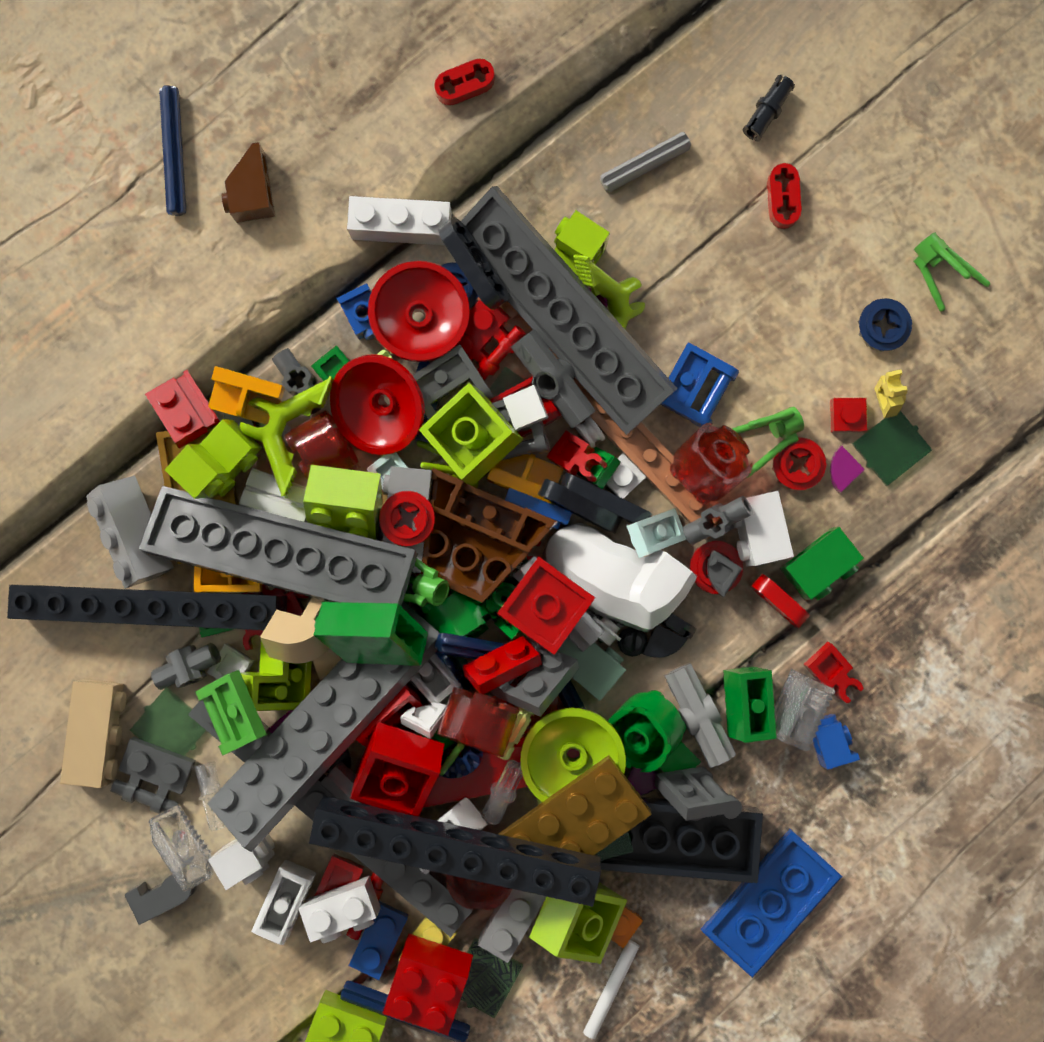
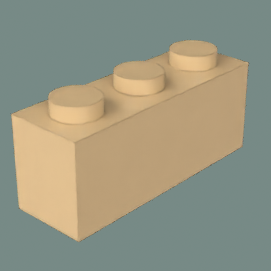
M89 679L73 681L60 784L102 788L111 784V780L115 779L118 770V760L114 759L115 749L120 744L122 738V726H119L120 712L124 711L126 705V692H123L124 683Z

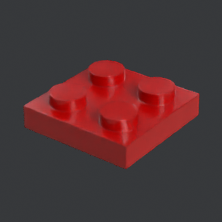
M538 556L497 614L548 652L555 655L595 597Z

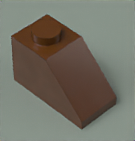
M259 142L252 143L226 178V193L221 195L225 213H230L236 223L275 217L266 154Z

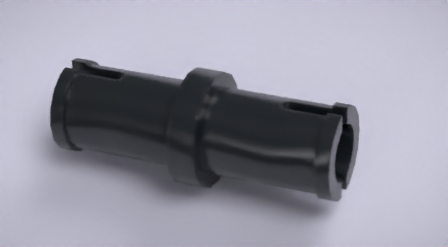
M777 75L765 97H760L756 103V111L742 129L749 139L753 140L755 137V141H760L772 120L779 117L782 112L781 106L795 88V84L787 76L783 78L782 75Z

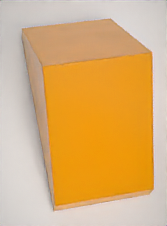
M194 566V592H262V584Z

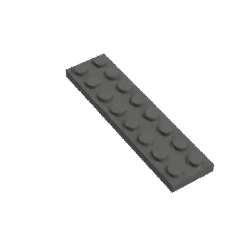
M492 186L461 222L467 227L509 293V300L507 301L528 325L537 331L551 351L559 359L567 361L572 366L575 378L627 435L678 388L589 288L582 283L573 270L500 188Z
M162 486L139 546V550L151 555L327 602L398 603L400 606H402L418 556L416 550L209 497L194 499L188 492Z
M404 601L401 607L428 632L421 666L346 663L341 659L207 803L244 849L252 852L438 650L435 649L434 642L437 641V636L440 633Z

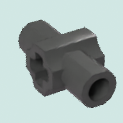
M289 348L282 350L272 358V361L284 377L281 382L282 385L292 396L313 387L317 382L313 374L305 366L301 367ZM298 375L304 378L302 380L304 386L300 389L295 385L296 381L294 379ZM318 407L314 408L311 412V415L320 411L321 409Z
M744 496L726 505L718 503L703 511L701 518L683 527L684 535L691 545L710 536L716 539L734 528L733 524L753 514L752 507ZM720 516L723 523L715 525L712 518Z
M209 643L199 649H196L195 645H189L168 653L169 655L166 656L167 664L152 670L151 677L154 685L159 690H163L173 684H176L177 688H182L203 680L207 676L205 669L220 663L221 656L218 648L213 643Z

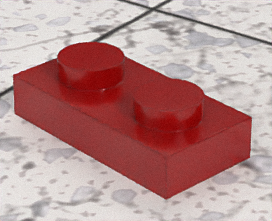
M521 636L463 665L465 677L479 694L483 695L542 665L540 654L524 636Z

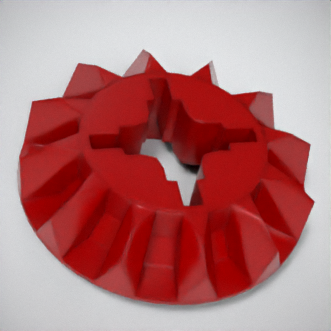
M798 437L799 441L788 445L773 458L772 470L775 472L778 482L789 489L806 490L818 484L823 478L826 470V458L823 450L817 443L808 438ZM809 455L803 465L806 469L804 473L801 470L788 472L794 464L791 456L799 459Z
M401 491L385 501L380 511L379 521L382 532L391 542L400 546L411 547L425 541L433 531L436 517L431 503L423 495L414 491ZM399 507H402L408 513L420 510L413 519L417 530L414 531L408 525L395 528L403 519Z
M710 541L701 545L690 559V570L697 576L695 580L696 586L707 593L718 594L712 587L709 578H706L708 574V560L706 557L709 558L712 550H715L742 568L728 592L735 588L742 578L744 568L738 551L732 545L723 541Z

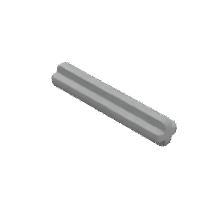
M681 132L601 175L600 181L606 192H611L685 153L691 147L690 139L685 132Z

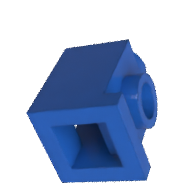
M367 283L337 298L359 340L364 337L366 340L375 338L370 327L368 315L365 318L357 316L358 311L364 308L368 309L371 290Z
M835 714L819 717L816 719L817 724L808 727L820 766L828 770L860 760L858 753L849 749V745H852L853 742L848 727L846 725L842 726L841 722L837 721Z

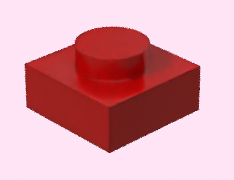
M832 398L830 400L831 433L867 431V398Z

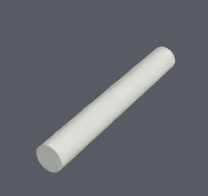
M629 940L623 948L583 1031L591 1039L596 1038L640 947L632 940Z

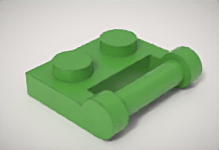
M239 670L231 672L195 691L198 700H203L221 742V745L218 747L222 756L267 735Z

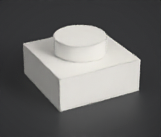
M622 453L617 458L621 463L606 483V486L616 496L624 499L646 476Z

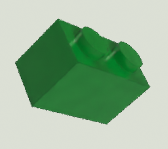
M838 526L830 528L781 566L780 570L804 600L815 598L818 601L833 590L830 585L841 577L842 580H846L859 570L857 564L864 557Z
M758 667L723 670L728 737L744 743L777 739L772 670Z

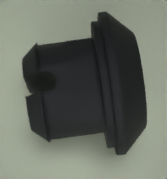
M628 627L619 634L621 640L618 641V647L621 652L630 657L643 653L647 645V637L644 632Z

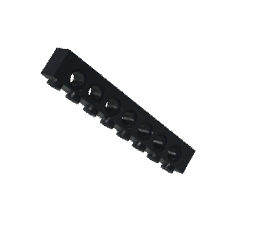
M9 584L7 619L265 630L276 610L287 612V596Z
M323 796L315 810L309 844L591 907L594 905L601 875V860L599 856L328 796Z

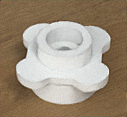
M596 616L593 617L595 622L604 631L599 638L610 646L615 639L621 640L616 634L620 628L607 617H603L601 620Z

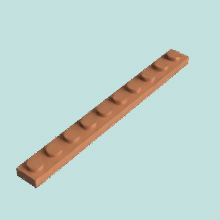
M508 301L500 306L511 317L503 326L508 333L515 325L519 326L525 332V335L533 330ZM574 378L576 385L596 410L590 417L600 430L689 523L701 518L703 511L718 504L715 498L642 422L626 435L583 385ZM720 516L712 518L715 525L723 523Z

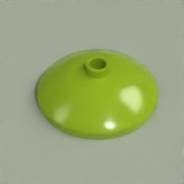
M581 708L560 709L542 717L528 732L521 751V770L530 791L543 802L608 755H610L624 774L626 767L625 749L616 729L602 716ZM570 749H577L580 755L577 758H570L567 752Z

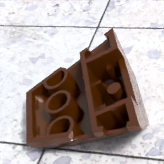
M433 468L432 494L429 502L433 507L436 518L433 531L424 541L422 562L428 567L437 570L438 577L447 580L450 589L484 603L553 528L557 521L528 508L524 509Z

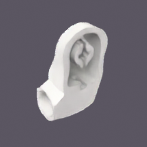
M583 523L560 528L549 538L543 551L544 561L595 597L588 608L589 610L602 617H607L609 620L642 632H649L667 619L686 598L697 578L690 569L662 550L639 558L636 550L613 542L594 526Z

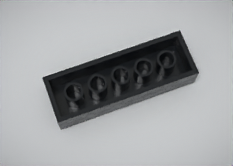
M641 797L651 809L652 815L594 855L600 857L601 870L758 883L763 813L757 807L742 806L741 813L733 819H728L724 815L705 817L698 821H686L667 799Z

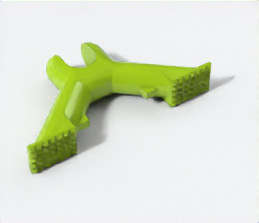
M573 255L578 278L585 286L591 287V291L595 296L600 294L607 300L609 312L626 329L628 321L640 315L645 309L644 302L629 304L631 293L642 286L640 280L630 277L618 283L592 263L590 257Z
M331 376L327 380L279 404L258 397L251 399L248 404L268 413L270 416L269 422L260 428L240 422V430L244 435L263 443L279 491L284 499L288 498L287 494H290L288 491L291 490L290 486H293L292 482L296 478L295 474H297V471L291 463L294 454L287 451L282 433L288 421L300 415L310 417L314 408H324L325 400L329 396L333 383Z

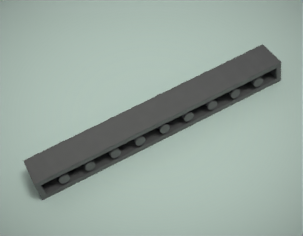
M203 700L199 701L188 715L220 742ZM263 722L266 736L232 752L244 763L272 734L268 730L269 727ZM325 774L295 804L312 821L314 820L315 810L323 796L333 797L321 785L322 780L326 777ZM351 853L450 938L473 911L474 900L442 873L429 871L427 874H424L416 867Z

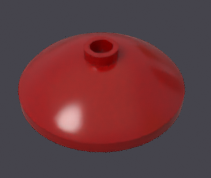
M427 261L405 262L388 270L376 282L368 302V318L375 338L388 352L407 361L426 362L438 359L449 353L463 338L469 322V301L460 281L444 267ZM416 312H421L425 315V319L417 322L413 319V315Z
M376 354L357 357L346 363L338 371L331 386L330 408L335 424L342 435L358 449L376 455L392 454L408 446L420 432L419 429L422 427L425 413L423 395L413 375L396 360ZM384 395L389 398L390 404L385 402Z

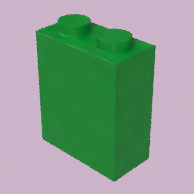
M322 602L319 615L315 620L313 634L346 663L421 666L428 632L398 603Z

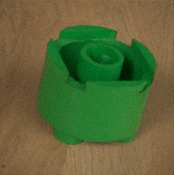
M452 589L449 590L451 595L441 605L434 606L428 603L421 609L424 615L423 619L439 633L477 638L489 628L485 623L491 618L494 623L499 618L496 612L490 613L485 607L486 601L481 603Z
M657 690L641 692L631 696L608 720L616 729L623 742L626 768L630 769L632 766L642 769L640 772H651L660 768L678 747L686 731V724L682 720L679 711Z

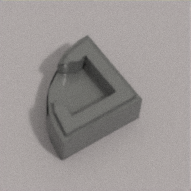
M712 550L707 564L708 578L714 590L724 597L742 568L715 550Z

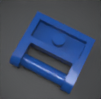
M688 342L668 377L678 389L660 405L686 418L696 426L708 430L712 423L710 418L730 381H735L739 370ZM712 369L719 376L698 412L691 408V405Z

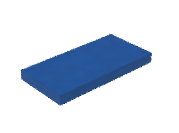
M789 829L760 861L758 883L742 882L703 925L701 931L753 978L843 876Z

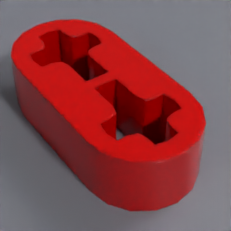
M479 58L442 72L438 75L434 84L436 97L445 105H455L486 93L494 85L495 74L493 66L487 60ZM476 70L486 74L484 82L474 78ZM446 82H450L452 86H455L454 94H449L447 90H444Z
M781 163L773 168L767 179L768 208L772 224L780 229H787L792 227L801 216L800 176L798 170L793 165ZM780 173H784L786 179H791L786 185L785 192H782V183L775 180L779 177ZM783 200H786L787 210L793 211L788 220L784 219L783 214H778L777 212L782 208Z
M761 574L751 585V588L765 602L796 628L799 629L810 617L809 613L766 575Z

